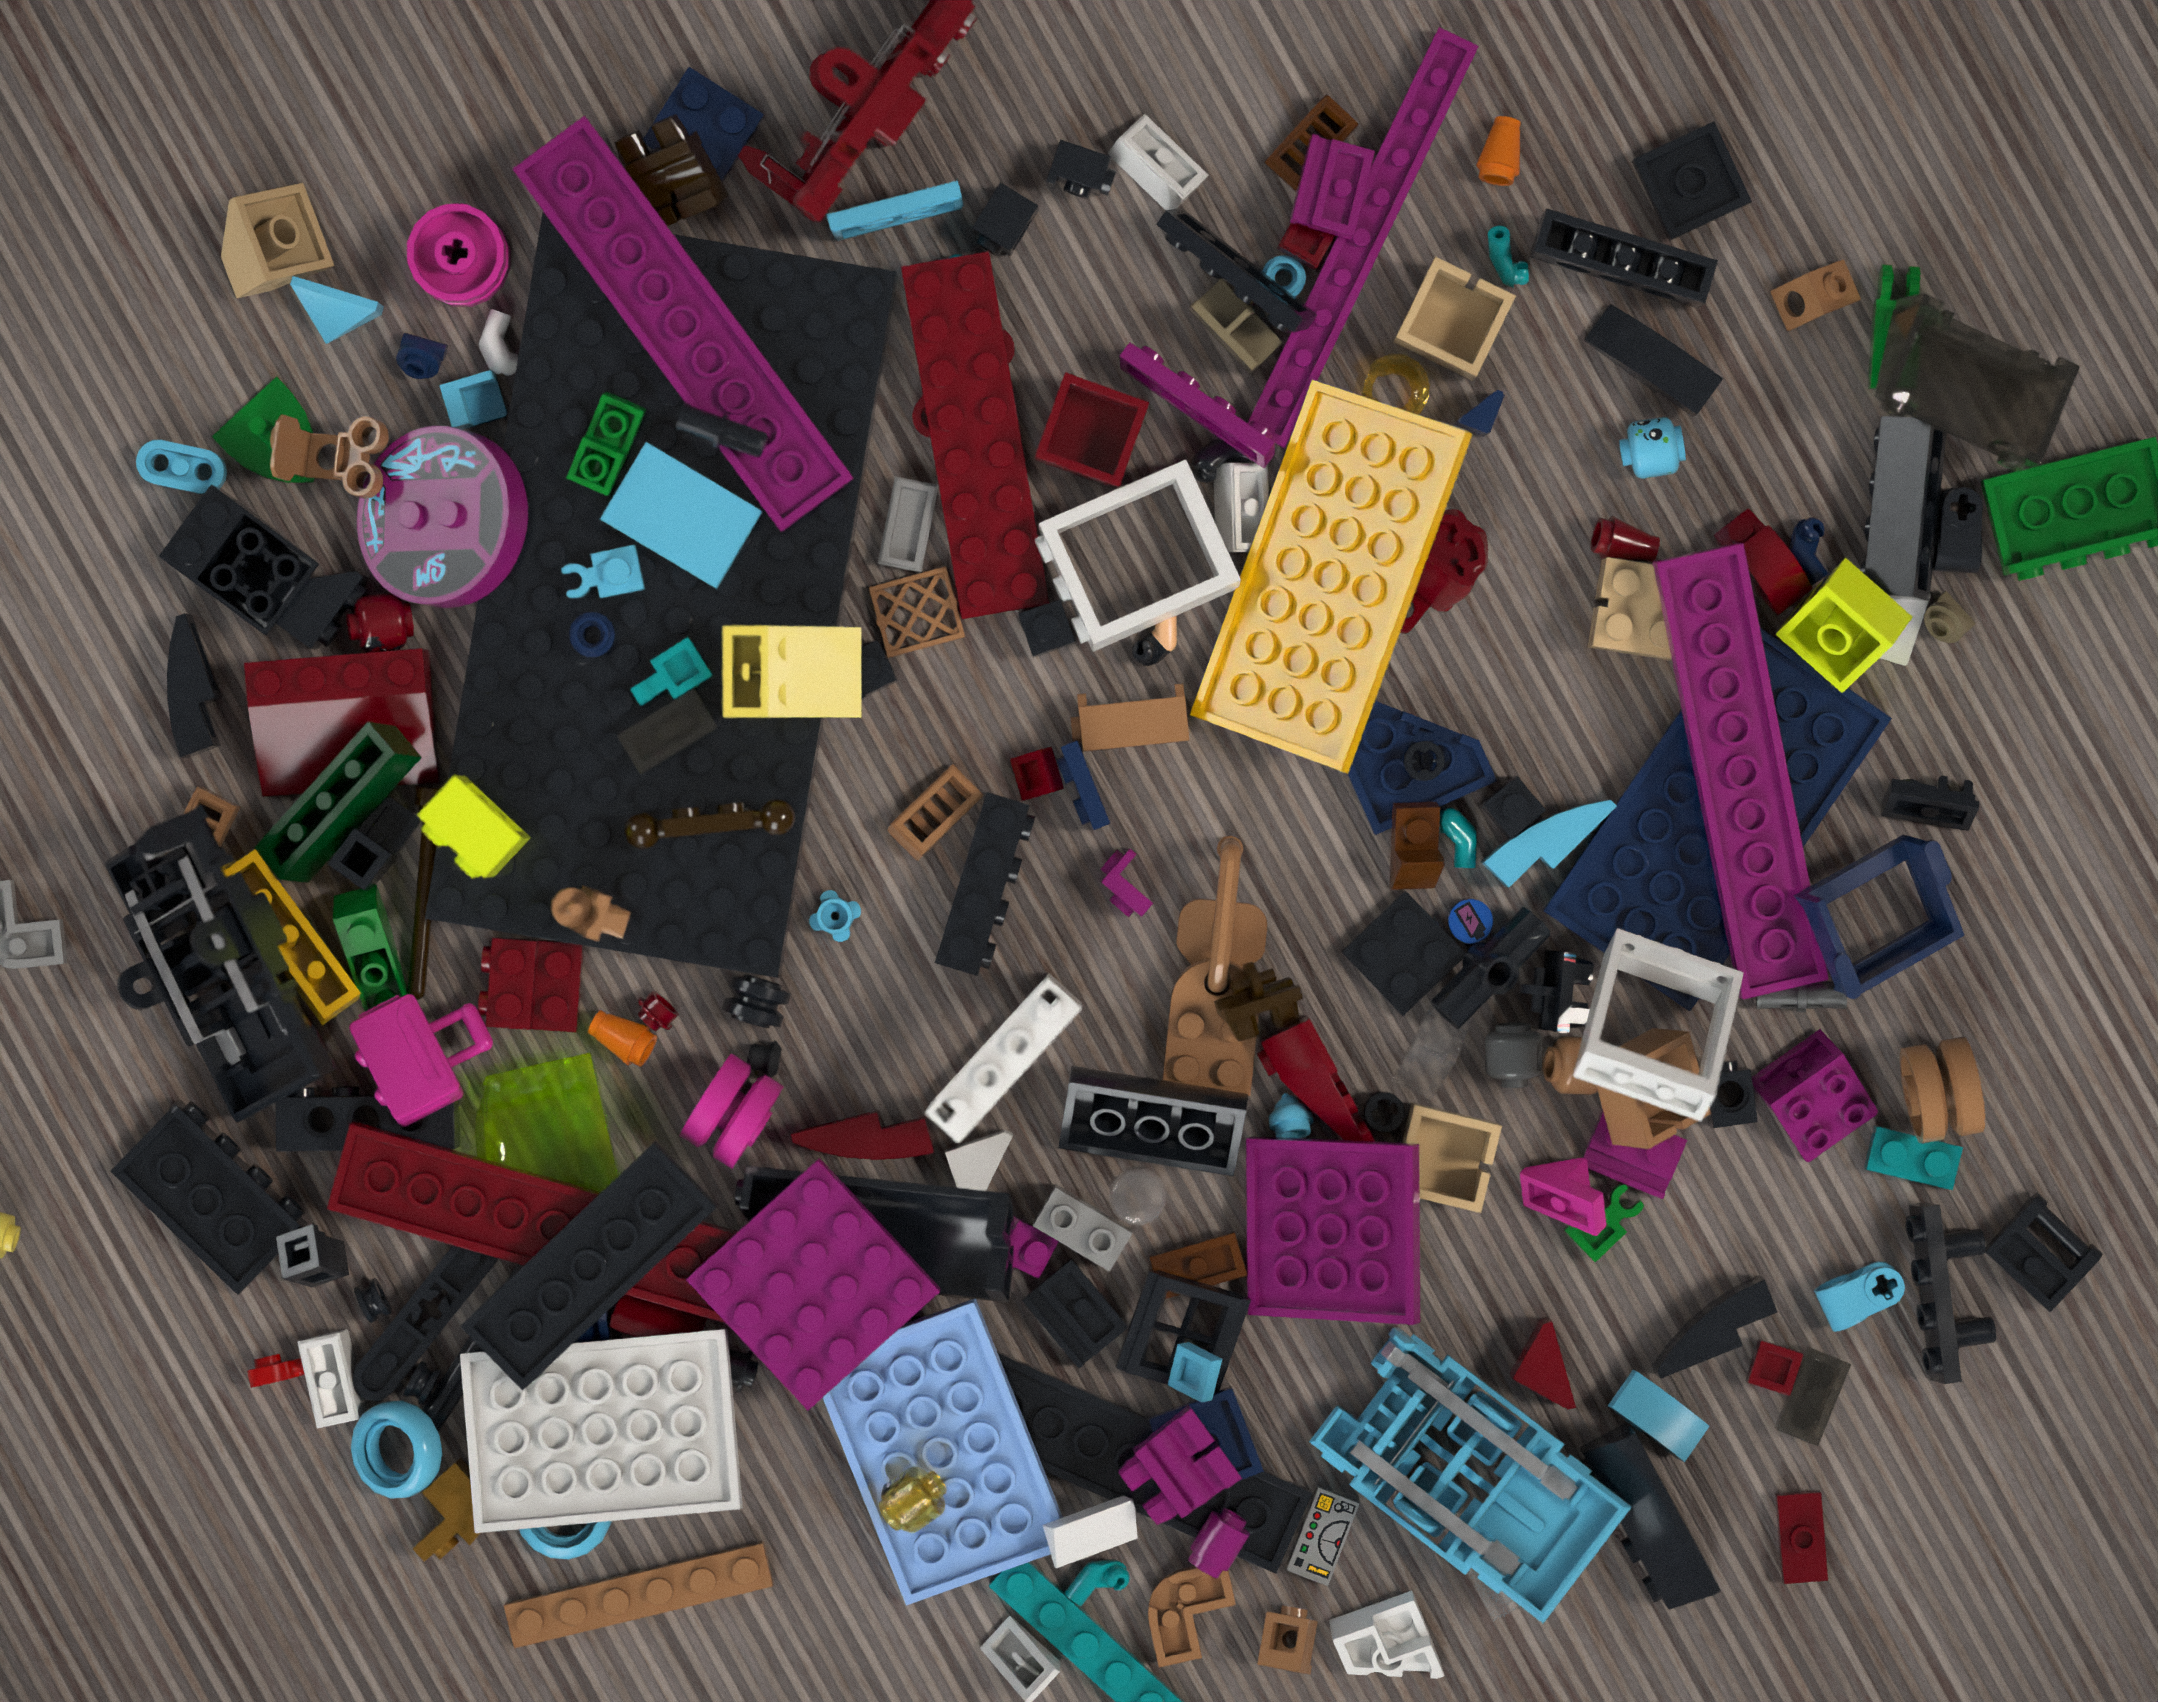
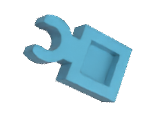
M636 545L591 554L593 567L585 568L579 564H568L562 568V574L564 575L578 573L582 577V584L578 589L566 591L569 598L584 597L593 587H598L601 599L645 590Z

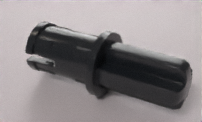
M689 403L684 404L676 425V430L713 442V447L717 449L722 445L755 458H759L763 454L768 435L765 432L730 420L729 414L725 413L721 417L691 406Z

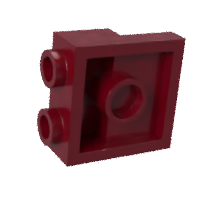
M492 938L491 946H483L481 958V972L489 973L488 991L480 990L478 1000V1012L481 1017H486V1027L578 1032L584 945L543 940Z

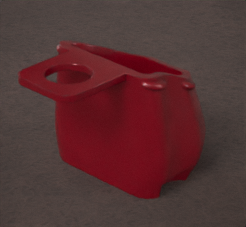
M1446 509L1444 511L1411 601L1413 614L1404 620L1400 631L1402 634L1409 633L1430 606L1441 612L1451 610L1453 605L1469 595L1477 578L1487 567V535L1481 527L1472 524L1460 510Z

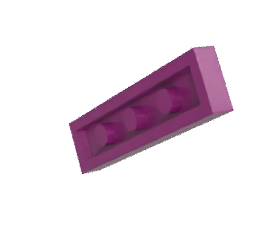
M1129 342L1119 355L1120 369L1263 469L1273 458L1275 442L1271 440L1273 436L1264 426L1255 421H1251L1248 424L1235 415L1236 409L1229 402L1219 396H1215L1212 399L1199 390V383L1189 374L1183 371H1178L1176 374L1163 365V358L1157 352L1147 346H1142L1139 349Z

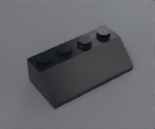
M1624 1423L1580 1447L1585 1457L1580 1462L1592 1470L1590 1475L1632 1506L1620 1522L1627 1537L1620 1541L1631 1562L1634 1564L1641 1560L1647 1571L1648 1576L1641 1580L1653 1602L1655 1603L1662 1599L1665 1606L1670 1610L1721 1592L1641 1442L1630 1426Z

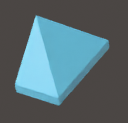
M292 276L290 285L326 344L382 315L384 306L379 302Z

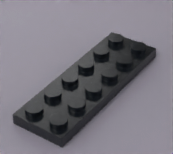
M655 1140L471 1314L460 1327L523 1391L710 1215L718 1205Z

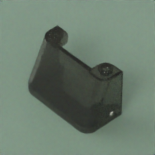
M1926 293L1898 299L1890 317L1875 397L1882 402L1880 408L1898 417H1906V414L1986 450L1998 456L1997 463L2006 468L2022 471L2024 466L2041 465L2080 366L2062 357H2058L2055 365H2051L2050 361L2040 358V353L2037 351H2022L1953 319L1955 313L1949 310L1941 311L1944 304L1943 301Z

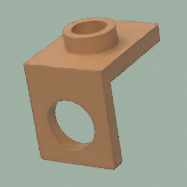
M1844 260L1806 273L1771 290V295L1787 331H1791L1818 317L1861 300ZM1791 291L1799 293L1804 300L1805 309L1801 316L1794 314L1788 306V295Z

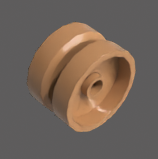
M1966 1037L1941 1040L1937 1048L1936 1058L1926 1044L1901 1048L1900 1072L1903 1094L1909 1119L1918 1142L1923 1144L1944 1140L1948 1130V1121L1952 1129L1959 1136L1984 1132L1985 1108L1976 1061Z

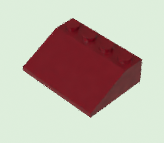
M419 648L244 663L247 705L262 797L303 794L367 722L396 726L422 757L397 786L440 782L429 650Z

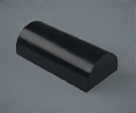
M1071 1066L1058 1148L1234 1176L1247 1111L1248 1094Z

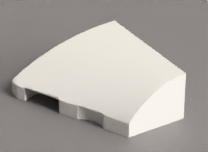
M1412 1591L1329 1620L1332 1640L1347 1674L1368 1675L1373 1672H1380L1387 1676L1402 1677L1404 1670L1429 1672L1430 1678L1435 1679L1444 1676L1432 1638Z

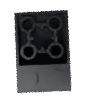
M212 484L159 555L161 559L265 636L269 634L319 566L317 561L226 491Z

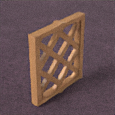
M946 566L869 587L877 617L876 624L880 628L888 658L965 637L957 608L958 601L954 597ZM934 576L927 589L913 582ZM940 578L946 582L949 593L946 600L932 593ZM904 584L897 597L883 590ZM909 587L924 594L916 608L902 601ZM879 595L894 602L887 616L880 613L877 602ZM929 597L943 605L935 619L921 612ZM898 606L913 613L906 627L891 620ZM948 608L955 615L957 626L954 630L940 622ZM918 616L932 624L925 638L910 631ZM888 624L902 632L895 646L888 642L885 631ZM937 627L950 634L949 636L929 641ZM907 635L920 642V644L900 649Z

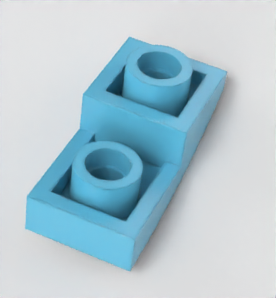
M1635 1370L1631 1371L1608 1404V1407L1635 1429L1647 1434L1672 1456L1683 1462L1687 1460L1709 1428L1707 1423Z

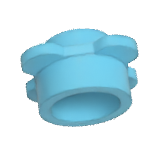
M833 890L825 891L820 896L821 905L817 913L810 916V926L815 931L824 930L832 934L833 939L837 942H843L850 937L849 928L853 920L861 915V907L855 901L847 902L839 898L838 894ZM833 912L839 913L840 917L838 920L831 918Z

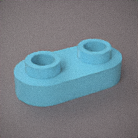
M152 440L141 447L136 457V467L141 477L152 484L204 495L211 484L221 488L227 477V468L223 459L218 454L202 448L164 440ZM160 455H165L169 461L168 467L164 471H157L154 466L155 459ZM208 464L212 468V475L208 480L202 481L198 477V469L200 466Z

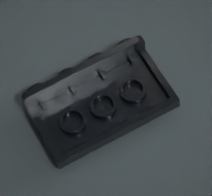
M180 1100L169 1108V1111L110 1172L220 1279L239 1295L279 1255L276 1237L308 1225L302 1218L305 1211L289 1195L286 1194L283 1198L270 1187L273 1182L272 1178L260 1166L254 1163L250 1167L238 1156L241 1148L233 1139L223 1132L218 1136L208 1127L206 1123L209 1121V1117L200 1107L191 1101L186 1105Z

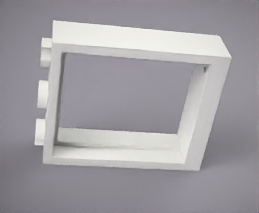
M1186 459L1040 522V537L1034 539L1044 563L1052 561L1057 571L1058 577L1052 580L1062 603L1070 601L1077 617L1072 618L1071 623L1080 643L1088 641L1093 652L1234 591L1240 586L1241 582ZM1173 485L1214 577L1100 627L1059 533Z
M1617 928L1604 953L1573 1077L1702 1121L1716 1094L1744 973L1721 965V963L1706 960L1681 949L1672 948ZM1617 969L1715 1004L1698 1075L1599 1041Z

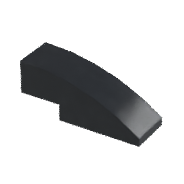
M1612 304L1608 306L1584 339L1586 343L1653 392H1659L1691 417L1699 413L1723 380L1721 376L1677 345Z
M184 613L176 616L170 640L167 664V702L171 729L179 757L189 758L221 746L206 704L222 699L193 615Z
M1758 1275L1731 1288L1707 1304L1686 1322L1665 1346L1652 1365L1655 1374L1662 1379L1743 1346L1737 1332L1738 1328L1778 1312L1765 1279Z

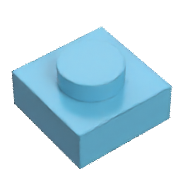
M1189 1342L1178 1344L1168 1386L1201 1403L1211 1401L1222 1359Z

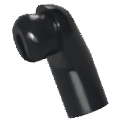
M1216 439L1209 442L1194 455L1191 465L1194 467V478L1199 482L1208 483L1215 480L1216 469L1224 462L1251 463V460L1222 439Z

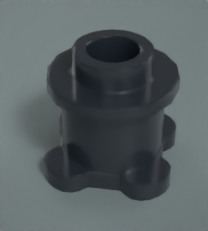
M729 1349L732 1387L737 1388L736 1393L741 1394L744 1386L752 1388L759 1362L752 1360L753 1351L749 1350L745 1354Z

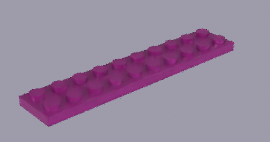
M585 115L513 168L518 178L685 403L721 417L725 413L729 414L730 420L760 430L768 435L765 450L759 458L720 445L719 449L781 532L854 479Z
M1734 543L1654 561L1653 567L1733 969L1744 973L1739 998L1748 999L1829 980L1825 960L1806 913L1794 897L1795 894L1810 887L1744 545L1743 543Z

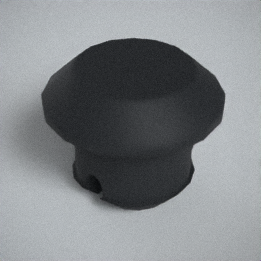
M775 1040L771 1042L770 1047L755 1043L749 1049L747 1063L751 1065V1069L764 1071L765 1075L772 1078L777 1074L782 1048Z

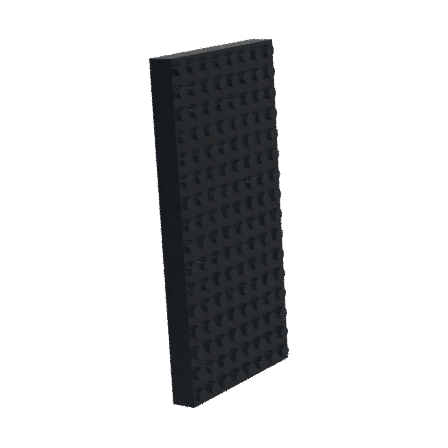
M542 212L503 450L518 469L525 487L528 503L527 530L521 552L510 573L496 589L477 602L448 782L454 776H466L531 838L495 877L488 878L482 876L471 877L454 861L458 853L449 845H442L441 847L437 845L425 919L778 978L782 972L824 718L723 717V626L839 627L898 276L896 271L673 234L854 478L793 525L781 532L719 448L713 447V442L684 431L676 430L677 421L685 401L547 215ZM605 391L647 409L623 467L608 496L567 479L581 440L587 434L601 396ZM646 442L763 511L717 589L600 519ZM636 545L645 590L601 599L598 587H593L584 597L576 599L567 597L566 591L576 590L581 586L582 577L578 573L562 574L564 566L579 564L585 568L593 567L591 554ZM596 612L602 614L611 621L614 627V643L608 652L599 657L581 655L571 644L569 635L571 625L577 617L584 613ZM596 626L586 629L584 635L586 641L590 644L599 641L601 632ZM688 637L711 672L712 677L676 700L673 699L668 689H666L641 706L630 689L657 673L650 662L652 659ZM780 799L789 803L795 814L792 828L781 835H772L763 828L678 836L659 838L655 845L647 849L633 847L627 841L624 831L627 821L639 813L650 814L656 820L673 819L672 810L699 807L700 816L718 814L717 805L744 802V811L761 810L762 806L770 800ZM583 885L612 897L611 904L618 905L621 909L630 912L623 937L601 932L599 940L596 941L586 938L569 927L558 923L551 911V903L555 894L568 887L581 890Z

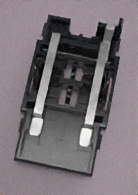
M201 804L187 813L147 828L133 845L105 861V866L129 912L123 918V921L143 959V962L135 964L120 973L117 980V989L124 1003L136 1010L148 1009L165 1002L187 1046L196 1044L233 1119L238 1123L336 1069L314 1026H310L295 997L298 995L295 990L298 987L295 978L282 984L278 976L289 969L279 949L288 939L265 893L260 892L252 896L241 872L227 876L224 868L234 863L235 860L232 854H226L224 848L220 849L206 821L208 816ZM228 902L231 903L230 906H227V907H225V908H222L221 910H219V911L215 912L214 914H212L213 911L217 910L218 908H220L221 906L225 905L226 903H228ZM194 911L197 916L195 928L161 945L162 942L194 923L189 914ZM257 959L260 960L243 972H240L238 968ZM141 978L148 979L152 985L151 991L138 994L133 987L134 981ZM222 980L229 981L233 987L231 990L228 991L225 983H223L215 987L214 989L210 990L209 992L205 993L204 995L198 997L197 999L193 1000L192 1002H190L188 999V997L197 994L201 991H204Z

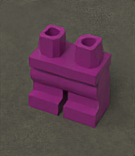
M1187 1405L1147 1439L1133 1448L1135 1455L1130 1457L1118 1470V1473L1131 1491L1137 1489L1150 1478H1153L1161 1491L1142 1504L1156 1525L1172 1519L1177 1514L1184 1518L1225 1488H1229L1242 1479L1216 1442L1196 1457L1194 1456L1196 1452L1202 1451L1213 1443L1214 1439L1190 1405Z

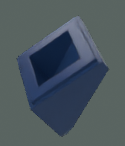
M1496 390L1457 420L1454 425L1483 437L1491 432L1504 399V392Z

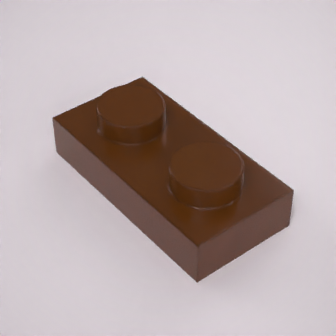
M1235 1231L1149 1256L1152 1268L1155 1271L1160 1270L1208 1285H1216L1247 1276ZM1168 1291L1165 1299L1178 1296L1180 1294Z

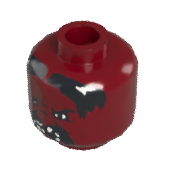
M392 593L359 597L355 603L354 613L346 615L350 641L358 640L360 647L365 653L400 650L406 645L407 638L414 636L410 603L402 602L401 598Z

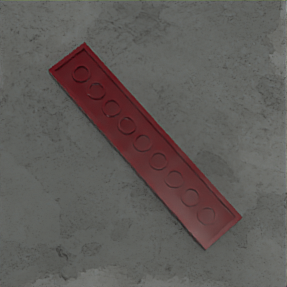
M352 1121L349 1125L327 1209L524 1265L600 1192ZM702 1221L637 1282L626 1295L726 1323L686 1279L737 1231Z

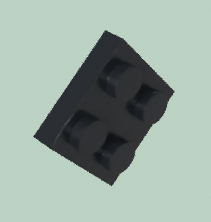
M1715 121L1632 160L1669 242L1752 202Z
M1407 891L1400 894L1341 951L1402 1016L1443 979L1466 954Z

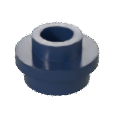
M588 612L577 617L572 623L569 634L570 641L574 649L581 655L599 657L608 652L612 647L615 639V630L607 617L596 612ZM591 626H596L601 632V637L598 642L590 644L585 639V631Z

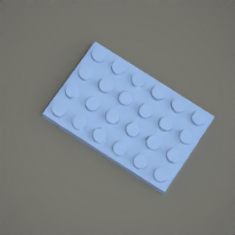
M976 1298L905 1323L823 1397L906 1605L1051 1554L1043 1525L1063 1518ZM900 1477L896 1482L892 1481L890 1489L881 1496L882 1487L890 1480ZM936 1515L933 1521L930 1520L931 1517Z

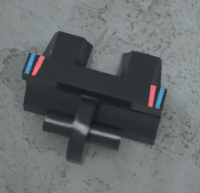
M1545 950L1544 968L1534 967L1533 984H1520L1519 993L1532 994L1530 1011L1540 1012L1538 1029L1569 1033V1028L1586 1026L1590 1009L1588 1003L1572 1001L1573 985H1590L1593 978V962L1577 958L1576 953Z

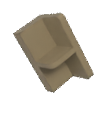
M1222 278L1199 300H1195L1190 305L1189 311L1249 374L1256 370L1283 343L1254 313L1255 309L1239 299Z

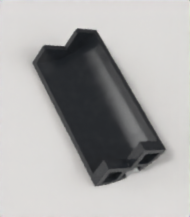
M746 1166L744 1179H738L736 1184L735 1204L739 1206L747 1222L794 1181L802 1171ZM836 1175L941 1288L937 1295L1009 1303L1014 1246L1011 1245L1010 1240L1011 1229L1013 1230L1014 1214L1009 1193Z

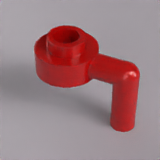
M280 1354L254 1359L255 1368L247 1370L251 1388L305 1375L301 1358L282 1362Z

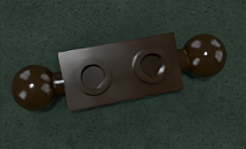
M780 799L770 800L762 806L761 810L744 811V802L717 805L718 814L700 816L699 807L672 810L673 819L656 820L650 814L639 813L627 821L624 831L627 841L633 847L647 849L655 845L659 838L755 828H763L772 835H781L792 828L795 814L791 805Z

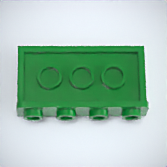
M2156 436L1980 481L2004 576L2016 573L2018 581L2045 575L2043 570L2045 565L2060 562L2061 570L2088 564L2086 558L2088 554L2103 551L2104 559L2131 553L2129 544L2146 540L2148 549L2158 546V443Z

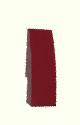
M879 1110L791 1133L792 1141L795 1144L818 1152L846 1158L870 1160L903 1159L931 1154L935 1151L926 1116L883 1127Z

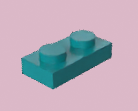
M1874 1126L1864 1169L1953 1190L1963 1147L1941 1141L1921 1144L1915 1135Z

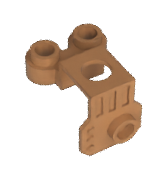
M280 415L270 435L272 448L270 468L272 475L285 481H290L294 474L307 478L343 480L344 488L349 494L363 499L372 498L381 490L383 476L376 465L369 463L370 454H377L385 448L389 439L388 429L380 420L363 416L357 418L351 424L348 433L338 432V435L317 434L301 430L298 419L287 415ZM373 430H376V438L374 442L370 444L369 434ZM334 444L336 446L334 468L325 470L319 464V452L325 445ZM370 474L371 480L365 489L363 480L366 475Z

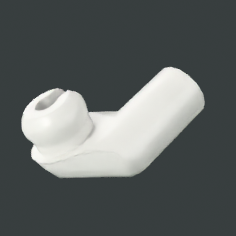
M490 309L479 340V349L490 370L496 374L503 373L506 376H510L516 372L518 355L511 353L503 340L511 316Z

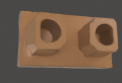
M583 885L581 890L571 887L560 890L555 894L551 903L552 915L558 923L569 927L586 938L596 941L599 940L601 932L622 938L630 912L621 909L618 905L611 904L612 897Z

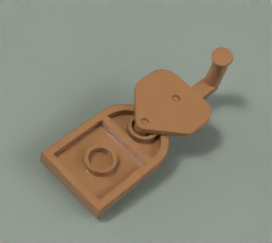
M1226 836L1217 845L1220 867L1216 900L1202 898L1191 900L1182 908L1179 915L1177 947L1191 965L1179 975L1172 989L1162 1080L1246 1093L1250 1096L1257 1036L1244 1041H1238L1233 1036L1227 1023L1217 1014L1214 1001L1234 995L1231 985L1225 990L1227 985L1231 981L1244 978L1243 964L1248 962L1255 963L1264 955L1267 919L1263 911L1256 905L1236 902L1243 845L1238 838ZM1204 981L1208 984L1210 990L1207 989ZM1256 1014L1255 1018L1258 1025L1259 1014Z

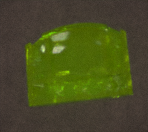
M591 1052L485 1076L482 1086H487L479 1109L476 1111L475 1119L477 1157L599 1192L604 1190L619 1175L603 1104L602 1090Z

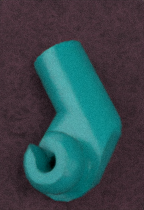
M1504 226L1491 228L1488 231L1489 258L1501 282L1511 288H1514V285L1517 284L1526 285L1529 282L1528 263L1526 261L1512 263L1509 230Z
M1453 808L1440 810L1439 833H1445L1455 843L1454 868H1476V828L1459 810Z
M1115 1559L1090 1561L1083 1567L1064 1594L1074 1603L1082 1606L1095 1588L1113 1587L1115 1591L1124 1589L1130 1581V1574L1126 1566Z

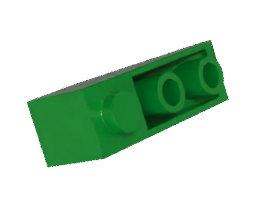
M377 884L369 891H364L361 888L334 895L333 921L355 985L361 992L360 1000L364 1011L397 995L402 997L408 994L390 922Z

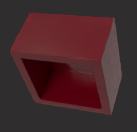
M1065 372L1035 454V460L1102 485L1119 489L1150 402Z

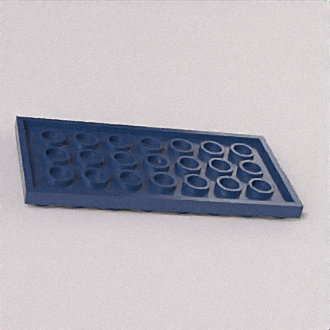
M1760 628L1802 846L1804 847L1892 718L1849 688L1841 693L1794 650ZM1681 708L1615 805L1617 807L1605 818L1542 911L1603 953H1605L1618 928L1723 965L1730 955ZM1641 978L1689 1012L1699 1000V998Z

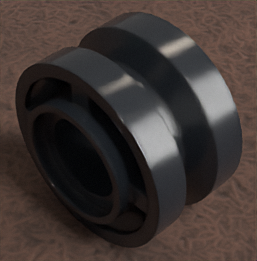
M744 974L743 977L732 975L729 987L736 994L735 997L724 999L722 1010L731 1013L732 1018L763 1028H769L770 1026L781 1028L784 1016L777 1009L779 1005L789 1003L791 993L781 989L782 985L747 974Z

